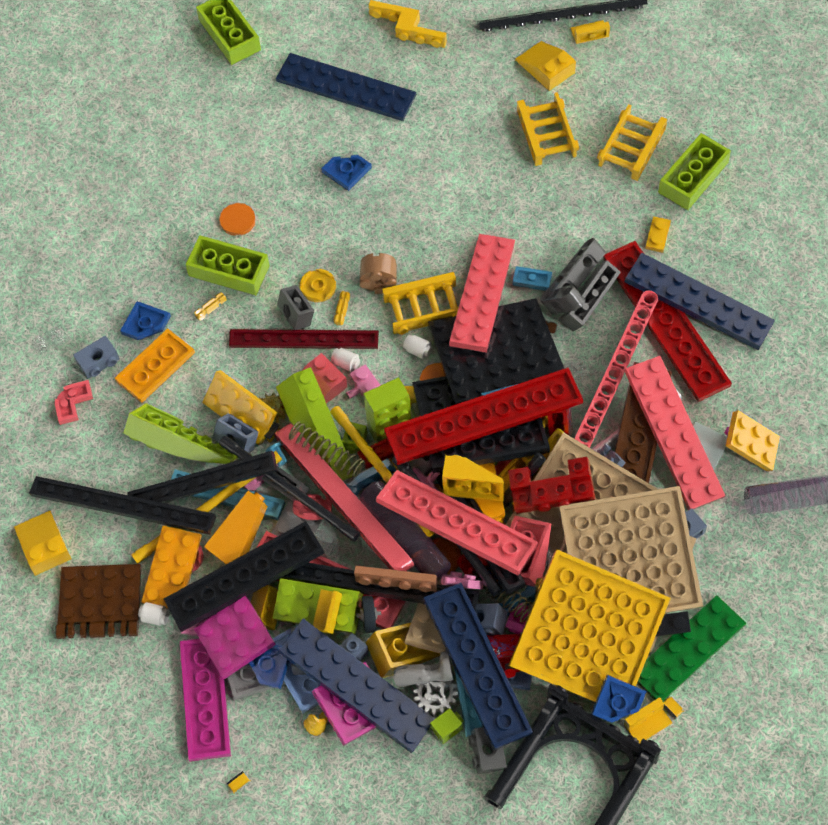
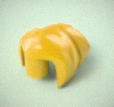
M324 712L320 713L319 719L315 715L309 714L307 719L304 720V728L309 734L319 736L325 731L328 719Z

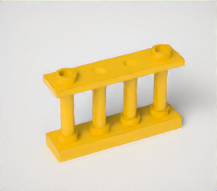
M558 92L554 93V102L533 107L526 106L524 99L517 101V113L535 166L542 165V158H545L547 155L571 151L573 158H575L579 150L578 141L574 140L564 111V101L562 98L560 99ZM556 109L558 116L536 121L530 119L531 114ZM561 122L563 130L541 135L535 134V128ZM565 136L568 144L546 149L539 146L542 141Z
M628 104L627 108L621 111L619 122L604 149H600L597 159H599L598 166L600 167L603 166L606 160L629 169L632 172L631 179L638 181L666 130L667 119L660 117L658 123H652L631 115L632 105ZM629 121L650 129L652 134L651 136H644L626 129L624 126ZM622 134L644 143L645 147L639 150L616 140ZM612 147L637 156L638 160L631 163L609 153Z
M450 272L383 288L384 303L392 304L397 321L392 323L393 334L403 335L410 330L429 326V321L457 316L459 307L452 290L453 287H456L455 273ZM444 290L446 292L451 309L439 310L434 294L435 291ZM425 294L428 296L433 313L422 316L416 297ZM407 298L410 300L414 318L404 320L398 301Z

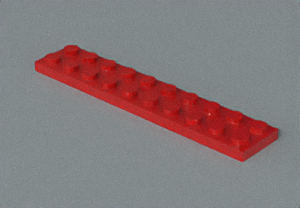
M633 241L605 254L603 260L604 262L608 260L621 272L616 280L636 308L643 291L624 282L640 254L643 253L637 242ZM658 300L647 326L696 400L700 402L731 387L732 382L686 314Z
M568 367L386 427L384 432L396 463L400 465L583 404V398Z

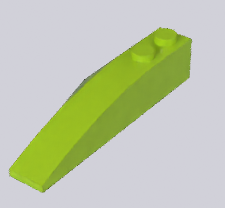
M311 367L292 374L276 386L289 421L293 426L300 421L301 424H305V429L310 427L312 432H318V437L323 435L324 441L330 439L331 444L336 443L337 448L343 447V452L346 451ZM303 425L300 426V429H299L300 434L303 432V429H304V426H303ZM310 429L304 432L303 437L305 439L309 436ZM316 433L310 437L308 441L310 445L316 439ZM323 437L316 441L313 447L315 450L321 445ZM329 441L323 444L318 453L321 457L328 448ZM335 445L331 446L324 461L342 481L352 478L353 469L347 475L351 467L349 460L342 471L340 470L347 460V453L342 456L338 465L334 467L335 462L341 455V448L335 453L332 461L328 463V459L335 450Z
M147 403L128 415L123 434L129 436L132 440L146 444L149 448L174 456L208 463L227 464L238 458L221 447L219 443L213 444L212 438L209 436L197 434L196 428L183 426V420Z

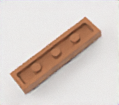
M355 566V580L362 585L394 586L404 590H409L410 588L419 589L423 592L437 590V576L434 574Z

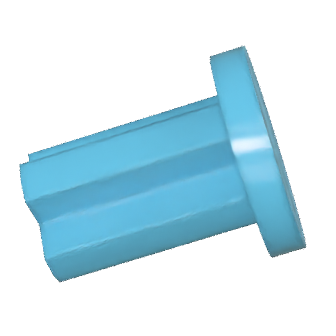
M280 442L266 449V452H274L276 450L282 460L277 463L278 467L287 463V459L280 449L282 447Z

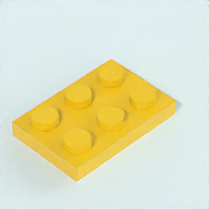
M737 410L732 413L725 446L763 470L773 471L780 436Z

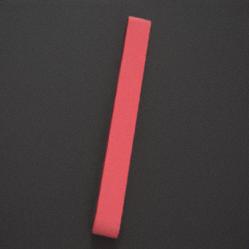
M645 291L641 295L574 438L589 448L625 373L624 370L627 368L656 306L658 296L653 291ZM602 391H606L609 395L603 394ZM595 407H599V408H601L602 410L599 411V410L595 409ZM587 422L593 423L595 426H590ZM579 438H584L587 442H582Z
M291 423L274 433L277 441H281L282 447L331 501L348 523L361 532L360 536L390 570L408 571L414 566L410 556L324 459H321L319 454L315 456L316 450L313 448L309 452V447L311 446L309 443L302 448L306 439L302 437L300 442L296 444L300 432L298 431L295 437L289 440V433L293 428Z

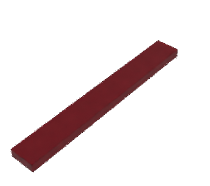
M230 329L229 348L378 349L379 330Z

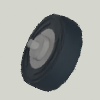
M363 596L361 598L362 609H360V613H356V617H360L361 621H363L365 633H373L376 631L377 615H381V611H377L376 607H374L372 596Z

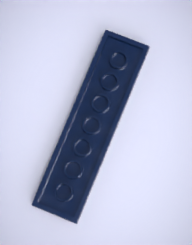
M289 53L276 77V82L400 121H404L417 95L415 91L293 53Z
M644 253L640 254L624 281L643 292L649 290L655 292L658 300L756 350L760 349L775 322L774 319Z
M462 583L424 597L423 601L493 750L531 735L533 731Z
M304 618L278 651L288 661L410 753L414 752L430 729V722L436 719L431 714L425 713L423 708H419L415 702Z

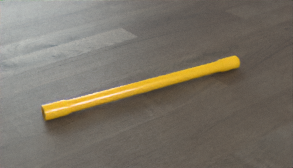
M340 406L333 407L330 411L331 415L343 427L387 483L393 476L349 421L348 416ZM418 524L427 537L435 533Z
M275 450L274 454L277 464L282 460V458ZM255 478L228 485L195 510L209 512ZM160 535L131 554L137 564L156 550Z

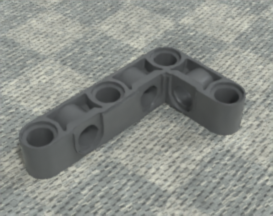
M590 238L582 245L540 298L542 304L551 314L575 311L584 304L585 298L577 289L606 253L595 238Z

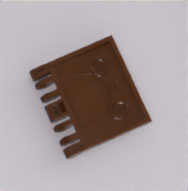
M141 564L61 567L56 638L66 639L67 625L68 638H74L75 624H81V638L87 637V624H90V638H104L106 623H108L109 637H114L115 623H121V637L127 636V623H129V636H138Z

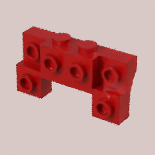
M588 457L567 460L569 475L531 481V472L528 467L508 470L516 514L537 510L546 512L551 508L595 500Z

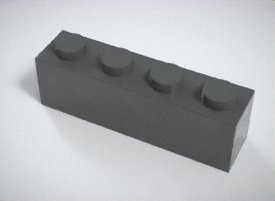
M608 260L598 265L579 291L585 298L584 304L575 311L564 312L559 320L572 331L582 327L621 272Z

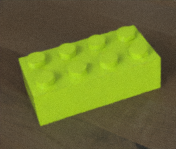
M209 0L196 7L200 23L231 65L261 51L259 36L232 0Z
M700 133L661 178L658 193L684 209L689 210L729 163L731 150Z
M199 235L185 264L189 277L255 296L270 267L268 255L201 235Z
M399 377L363 393L368 430L376 443L387 438L384 428L411 419L410 396Z
M280 578L273 613L274 620L299 624L304 618L313 625L321 589L332 592L334 590L342 594L334 631L356 634L359 621L356 613H360L361 598L363 597L361 592Z

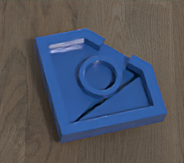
M351 155L350 158H340L338 156L332 157L321 170L323 174L349 191L372 168V164L359 155Z
M137 301L120 330L121 335L141 340L163 332L171 315L169 312Z
M274 645L249 662L261 685L281 689L289 661L278 653L282 646Z
M606 675L591 714L608 722H615L622 717L638 712L647 691Z

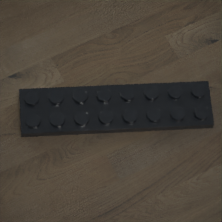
M307 521L167 596L164 600L179 630L183 632L232 605L242 597H247L325 553Z

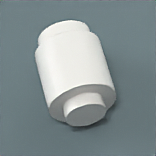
M408 335L404 341L403 348L408 353L421 359L429 357L432 352L431 342L416 335Z
M336 348L332 353L331 362L337 367L352 372L360 365L359 355L343 348Z
M148 602L144 606L141 605L138 612L141 622L157 626L166 625L170 615V610L166 609L165 606Z

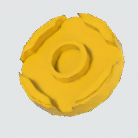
M316 269V271H308L302 276L300 290L307 300L324 302L334 295L336 281L333 274L329 271Z

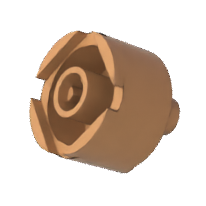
M372 253L361 259V288L374 291L375 294H383V288L396 286L397 264L393 256L385 253L373 256Z

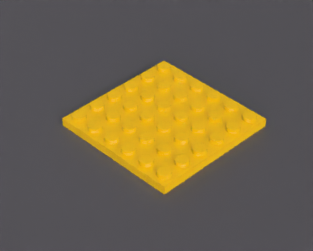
M556 549L508 666L553 685H559L565 690L594 702L597 700L606 675L636 687L670 597Z

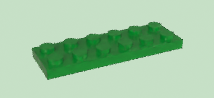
M716 595L689 620L691 632L672 635L646 659L637 683L654 700L660 697L664 702L746 625V622L719 596Z

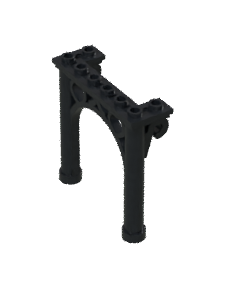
M550 684L547 702L531 726L533 733L523 738L492 789L488 790L485 794L484 799L494 807L502 809L540 749L555 742H575L596 752L607 764L613 778L612 796L595 825H617L650 768L657 764L662 749L652 740L642 739L639 744L635 737L624 735L615 725H608L602 722L601 718L584 711V708L578 703L574 702L572 704L569 702V694L563 687ZM562 720H569L575 724L576 730L573 733L563 734L558 724ZM553 724L556 735L544 738ZM581 725L594 732L591 734L582 733V736H578ZM602 737L615 744L608 750V754L605 752L606 747L602 743ZM615 751H620L628 756L629 762L626 765H615L611 755ZM629 770L619 786L618 772Z

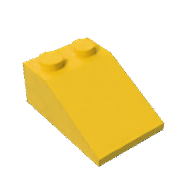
M542 41L515 59L548 91L575 74L576 60L565 50Z
M445 455L442 474L443 492L445 495L504 501V483L502 478L466 457Z
M47 511L14 526L25 557L35 576L72 559L51 511Z
M411 622L375 631L365 642L382 678L393 676L394 670L397 667L425 663L439 657L441 654L405 644Z

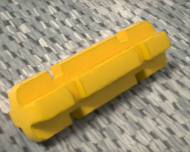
M345 291L340 292V299L338 300L334 316V324L336 325L344 324V317L346 316L350 300V293Z
M219 292L215 295L216 298H211L201 306L202 308L194 311L195 317L198 320L205 318L206 314L209 315L219 307V304H223L227 300L226 296Z

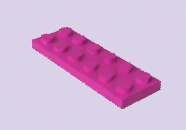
M200 639L180 641L188 760L192 762L231 756L225 679L221 677Z

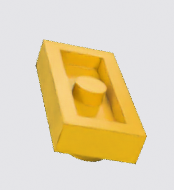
M653 216L645 249L663 253L671 220Z

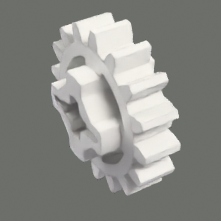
M454 679L451 681H431L427 684H415L418 689L413 690L416 696L414 701L419 703V708H425V713L431 711L433 717H436L437 712L442 714L444 710L451 709L450 705L456 706L457 702L454 698L459 697L458 692H456L458 689L457 684H453ZM424 688H425L426 691H427V693L424 695V698H423V697H422V693H423V690H424ZM447 690L450 691L448 699H446L445 694L448 692ZM432 691H435L436 693L439 692L440 696H437L436 694L433 695Z

